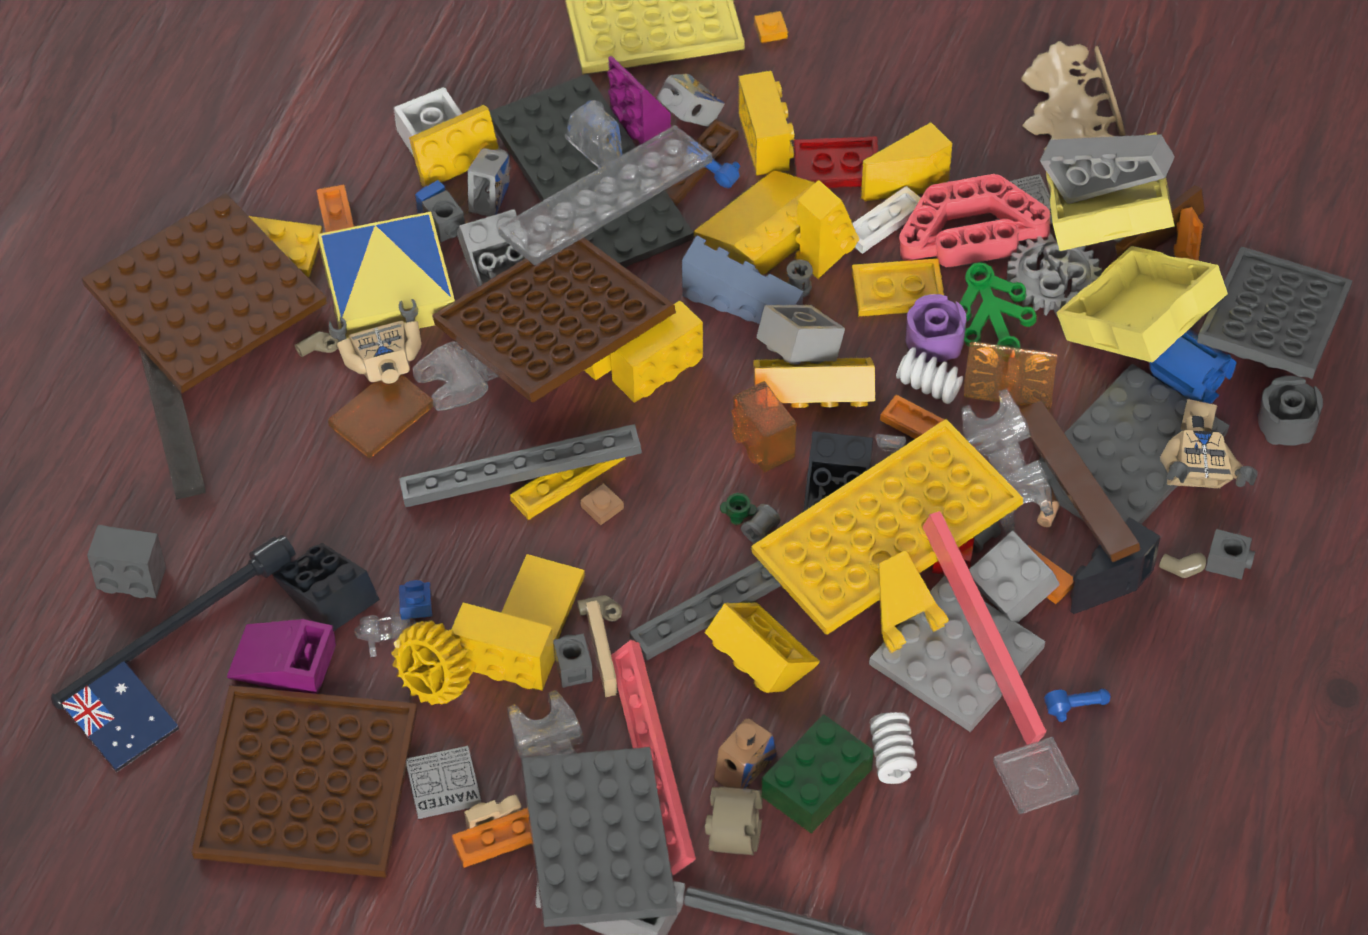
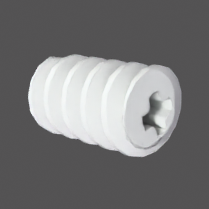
M912 347L903 357L897 370L896 378L899 379L901 377L903 384L911 382L912 388H921L924 394L932 392L933 398L940 399L942 397L944 403L950 404L956 397L963 382V376L957 377L958 367L954 366L950 372H946L947 362L944 361L938 368L936 367L937 357H932L927 363L925 362L927 353L922 352L916 358V348Z
M904 713L878 714L869 721L874 756L876 757V767L878 768V778L880 781L889 784L905 782L911 777L910 772L917 767V761L913 758L915 750L911 747L913 746V739L910 737L909 717Z

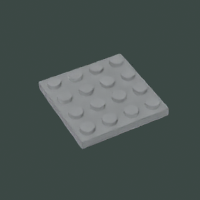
M944 576L930 591V594L936 604L945 612L949 622L935 632L931 630L925 612L902 622L897 629L902 633L906 643L902 645L901 649L890 653L884 642L870 657L869 665L971 732L1003 694L948 579ZM985 603L1019 675H1021L1044 649L1045 641L1015 621L1011 622L1004 614Z

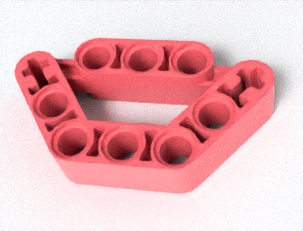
M998 174L934 184L926 189L900 232V255L903 261L924 260V258L936 256L939 264L945 267H955L1009 257L1012 252H1017L1019 241L1030 239L1037 242L1038 236H1041L1043 240L1048 238L1050 234V211L1038 200ZM992 213L1000 219L941 231L948 220Z

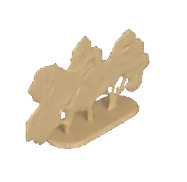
M1058 41L1050 46L1048 52L1039 54L1036 57L1032 66L1025 71L1021 79L1031 89L1048 93L1049 99L1048 101L1039 102L1034 109V116L1029 117L1022 125L1027 131L1035 135L1050 134L1052 135L1051 140L1115 137L1110 135L1106 129L1110 123L1116 122L1120 136H1125L1120 111L1098 46L1094 49L1098 66L1096 70H1091L1083 64L1084 60L1088 57L1089 51L1086 46L1081 44L1067 46ZM1078 61L1080 65L1075 66L1072 63ZM1070 69L1081 70V74L1086 73V75L1077 77L1071 75L1069 71ZM1101 78L1106 93L1091 97L1086 94L1084 87L1089 79ZM1084 79L1081 85L1077 84L1078 80ZM1108 99L1113 116H1097V104L1099 101ZM1102 124V128L1100 130H1093L1095 126Z

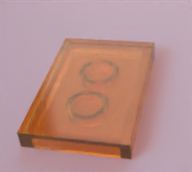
M401 374L394 383L388 384L382 380L372 383L328 419V424L370 459L434 407V400Z

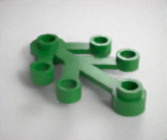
M974 263L966 272L965 279L968 288L959 303L964 310L968 311L966 313V322L972 317L970 307L979 292L983 302L970 327L965 330L964 342L968 347L978 346L982 340L980 333L988 317H990L999 340L996 346L998 356L1005 362H1012L1010 354H1005V351L1011 348L1016 350L1015 361L1021 355V346L1017 338L1009 335L1001 312L1018 318L1021 325L1025 327L1033 326L1036 323V312L1031 307H1021L995 297L991 288L1009 293L1010 299L1014 302L1025 300L1027 296L1026 288L1020 282L1012 283L994 276L993 269L985 263ZM980 275L985 276V279L981 281L975 280ZM1017 289L1023 291L1020 295L1012 294ZM1025 314L1033 315L1029 320L1022 318ZM971 334L977 335V338L974 340L967 339Z

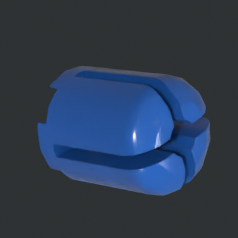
M1189 329L1154 362H1149V369L1156 378L1187 399L1212 404L1219 397V394L1215 391L1221 386L1225 377L1229 380L1231 379L1237 362L1225 351L1197 343L1199 334Z

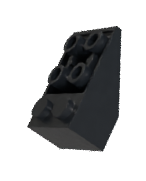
M812 432L803 512L871 468L873 438Z
M1129 517L1125 523L1138 540L1141 550L1112 563L1101 545H1099L1093 552L1088 565L1080 566L1073 577L1075 586L1070 595L1072 599L1070 612L1076 614L1137 591L1154 571L1160 536Z
M324 543L312 546L304 555L295 561L285 564L280 571L272 575L274 580L312 621L332 625L333 631L380 600L367 571Z

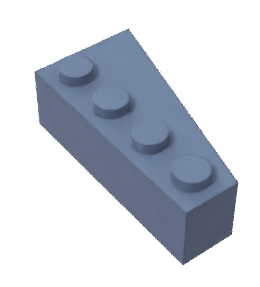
M699 236L695 237L682 259L683 297L693 302H700L714 307L718 311L728 312L746 321H753L760 324L765 305H803L802 290L771 274H768L766 277L761 275L755 266L747 261L744 264L736 262L727 257L729 255L728 251L720 247L716 251L704 245L706 240Z

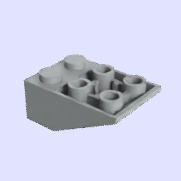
M515 209L460 225L457 231L465 260L477 287L530 256Z

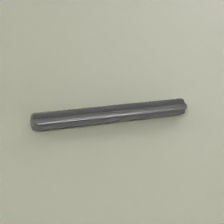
M688 887L684 897V904L686 906L797 935H875L695 887Z

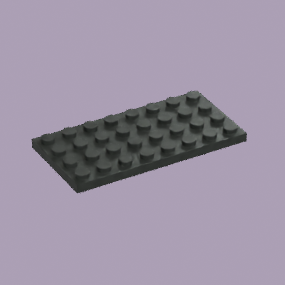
M588 74L489 111L495 131L562 235L571 230L576 231L623 267L693 240L694 232ZM591 101H594L595 104L596 101L603 104L604 115L602 110L597 108L601 118L605 117L607 113L610 116L606 120L588 116ZM586 120L601 125H611L617 121L620 129L621 144L609 126L605 127L622 151V155L611 146L606 128L603 127L601 131L596 133L586 124Z

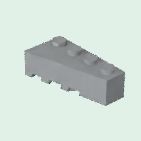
M1159 134L1050 140L1040 162L1066 203L1071 204L1164 179L1175 156L1162 135Z

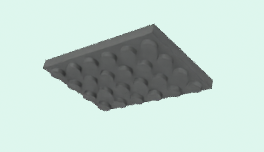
M1241 246L1224 280L1228 294L1209 311L1199 332L1197 343L1232 353L1239 358H1248L1263 363L1271 368L1283 369L1299 377L1313 379L1350 292L1353 280Z
M1131 364L1064 434L1122 519L1126 521L1130 517L1142 524L1177 487L1176 485H1167L1166 475L1168 472L1160 461V456L1168 441L1181 431H1184L1181 430L1187 398L1134 364ZM1215 417L1211 432H1220L1224 437L1228 433L1229 425ZM1041 457L1024 474V482L1033 488L1042 483L1048 484L1053 488L1059 505L1083 520Z
M650 747L522 758V773L544 927L677 915V903Z

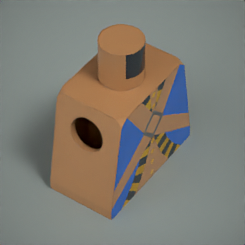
M745 719L721 745L718 751L714 780L725 787L747 789L777 755L773 735L752 720Z

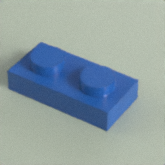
M412 580L406 582L405 585H399L401 620L432 616L430 582L423 583L420 580Z

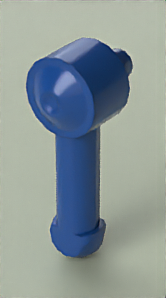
M694 144L687 148L688 157L694 158L715 174L716 181L722 187L731 188L740 178L738 172L740 164L738 162L721 165L700 150L699 146Z
M1106 689L1067 695L1065 690H1054L1044 697L1048 713L1056 716L1059 722L1067 719V712L1071 707L1094 704L1105 705L1111 699L1110 693Z

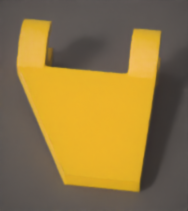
M906 550L878 564L881 629L885 645L890 653L901 649L902 645L906 643L902 633L895 627L896 625L922 612H925L927 622L933 632L943 628L949 622L945 612L934 601Z

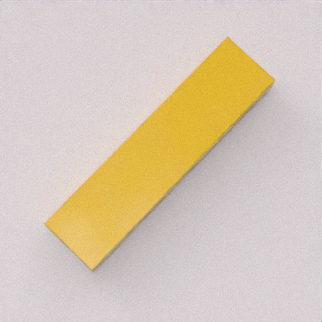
M625 457L537 477L510 494V500L530 520L624 460Z

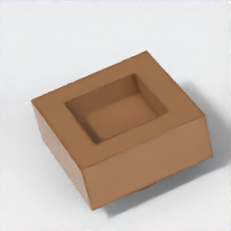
M604 483L581 499V507L600 525L624 509L623 501Z

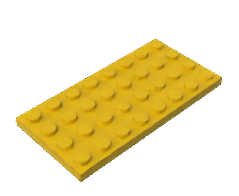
M945 419L752 545L751 548L754 556L820 629L828 635L880 600L879 563L905 550L919 573L938 561L923 529L930 514L938 511L942 513L957 546L960 547L1023 504V497Z

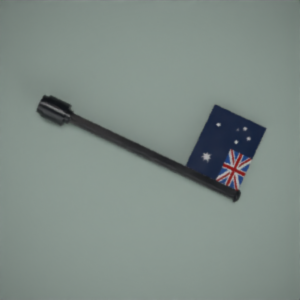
M280 535L277 538L272 537L249 553L251 559L246 566L57 694L53 693L51 695L53 706L60 710L64 709L116 773L179 730L176 722L126 663L254 576L262 575L268 578L285 564L291 562V558L296 553L289 540L284 535Z

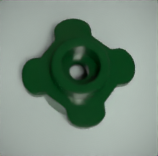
M734 493L727 498L726 502L721 503L720 511L731 518L732 524L739 525L742 524L743 519L756 514V506L750 503L749 497L745 494Z

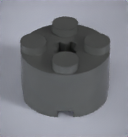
M1283 376L1273 380L1272 384L1265 388L1258 413V425L1266 440L1274 445L1309 443L1316 433L1323 407L1321 392L1317 387L1314 386L1312 388L1306 384V380L1301 377Z

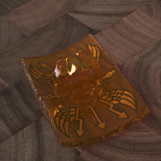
M972 341L969 346L964 397L1022 406H1030L1042 400L1046 408L1051 409L1057 355L1043 351Z

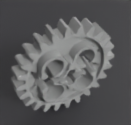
M1049 234L1048 240H1043L1041 236H1038L1036 243L1027 239L1026 247L1018 245L1017 253L1012 252L1011 261H1008L1007 281L1024 284L1027 296L1023 300L1022 306L1025 307L1031 303L1035 312L1041 307L1044 308V315H1047L1050 310H1054L1056 316H1058L1056 313L1101 275L1102 268L1098 267L1099 259H1093L1094 251L1084 252L1085 246L1060 251L1057 240H1054L1052 234ZM1041 252H1044V259L1041 260L1040 270L1036 271L1037 258ZM1068 279H1072L1071 292L1065 298L1064 291L1067 290ZM1017 289L1015 290V295H1020L1023 291Z

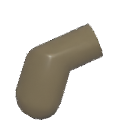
M316 332L295 344V349L301 357L314 350L332 353L338 349L337 343L339 341L331 337L329 333Z
M1193 553L1180 560L1164 554L1159 568L1181 578H1188L1203 571L1207 560L1202 553Z
M606 595L577 601L580 616L587 615L586 602L592 601L599 602L602 617L608 621H616L622 615L621 606Z

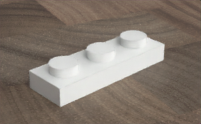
M906 186L852 224L860 239L855 248L863 254L906 224L921 198Z

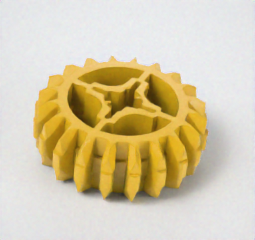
M432 620L425 623L423 621L417 622L403 630L402 634L399 635L400 637L394 642L395 649L391 653L396 658L392 665L398 668L399 671L396 677L402 678L404 681L403 687H408L411 690V696L418 695L421 703L428 701L431 706L434 704H446L459 697L470 683L469 677L472 674V671L468 668L472 661L465 656L468 649H463L460 645L462 638L455 639L453 629L445 631L443 623L435 625Z

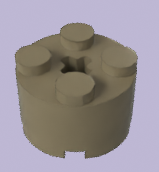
M713 787L711 791V806H714L713 815H707L705 833L710 835L709 850L722 853L754 855V852L758 849L762 820L759 819V811L757 810L762 809L761 791Z

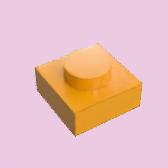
M781 11L754 16V25L761 43L788 37V30Z

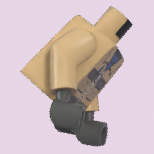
M412 299L413 307L409 311L404 310L402 301L399 302L398 307L402 316L406 319V323H403L402 320L350 334L348 339L346 338L347 324L344 318L340 317L342 328L338 330L334 329L331 321H329V333L331 337L338 339L337 347L346 367L359 374H364L369 382L382 380L388 384L396 382L399 375L408 373L410 371V361L415 359L421 348L418 321H415V317L418 315V307L415 301Z
M1202 416L1186 418V430L1171 438L1160 456V461L1168 472L1166 475L1167 485L1220 488L1235 478V483L1238 487H1243L1246 481L1253 486L1258 475L1253 467L1243 466L1235 458L1224 442L1223 435L1220 432L1205 431L1204 418Z

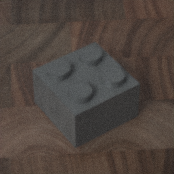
M97 525L87 554L96 588L106 593L118 592L131 594L137 598H156L166 570L158 534Z

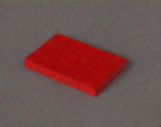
M877 136L793 140L795 177L815 183L819 180L827 188L862 187L863 161L879 152Z

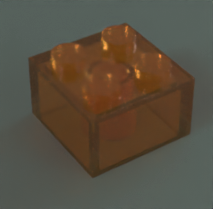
M763 381L734 395L733 409L731 410L733 416L731 431L735 440L738 443L742 442L746 447L751 462L758 464L765 473L795 458L796 422L767 383Z

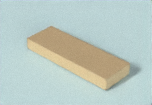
M597 601L586 602L587 620L605 697L615 696L617 693V681L600 605Z

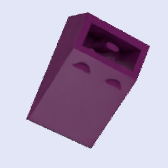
M610 56L608 58L610 108L621 125L627 130L629 136L633 140H637L643 147H646L671 132V113L614 57Z
M304 619L246 624L228 671L227 679L284 691L319 694L336 647L333 626Z

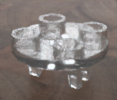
M400 612L392 613L391 618L379 619L376 615H370L360 618V625L355 628L354 632L357 639L368 640L370 657L377 656L375 642L394 638L397 640L403 630L417 622L412 618L401 620Z

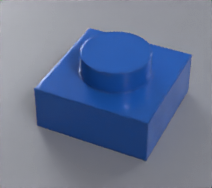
M439 180L423 187L415 194L417 212L419 214L423 213V201L445 191V186Z

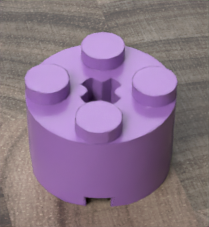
M930 294L920 297L907 313V347L909 350L912 347L916 348V358L922 352H926L925 362L927 363L932 357H937V362L955 359L960 355L964 345L965 310L957 301L955 304L947 300L948 296L941 294Z

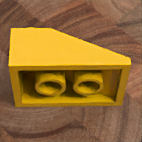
M930 122L863 161L861 198L864 201L890 198L906 186L915 194H923L928 187L949 181L952 142Z

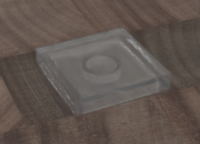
M1053 737L994 756L993 763L1019 814L1078 795L1079 787Z

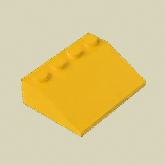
M773 170L694 230V236L705 239V245L716 251L718 247L728 251L729 255L727 257L740 264H744L745 261L753 264L761 275H765L800 247V244L796 242V235L800 233V226L797 224V200L815 182Z

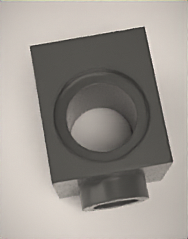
M446 190L422 202L423 213H432L439 241L443 242L449 238L456 237L459 226L465 224L464 212Z
M1216 529L1206 571L1242 580L1245 568L1251 569L1255 556V551L1250 550L1252 538Z
M584 634L565 635L560 639L553 640L555 661L562 688L592 682V663ZM569 657H577L576 659H567Z

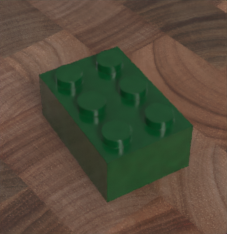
M823 714L762 777V798L812 834L872 770L874 750Z

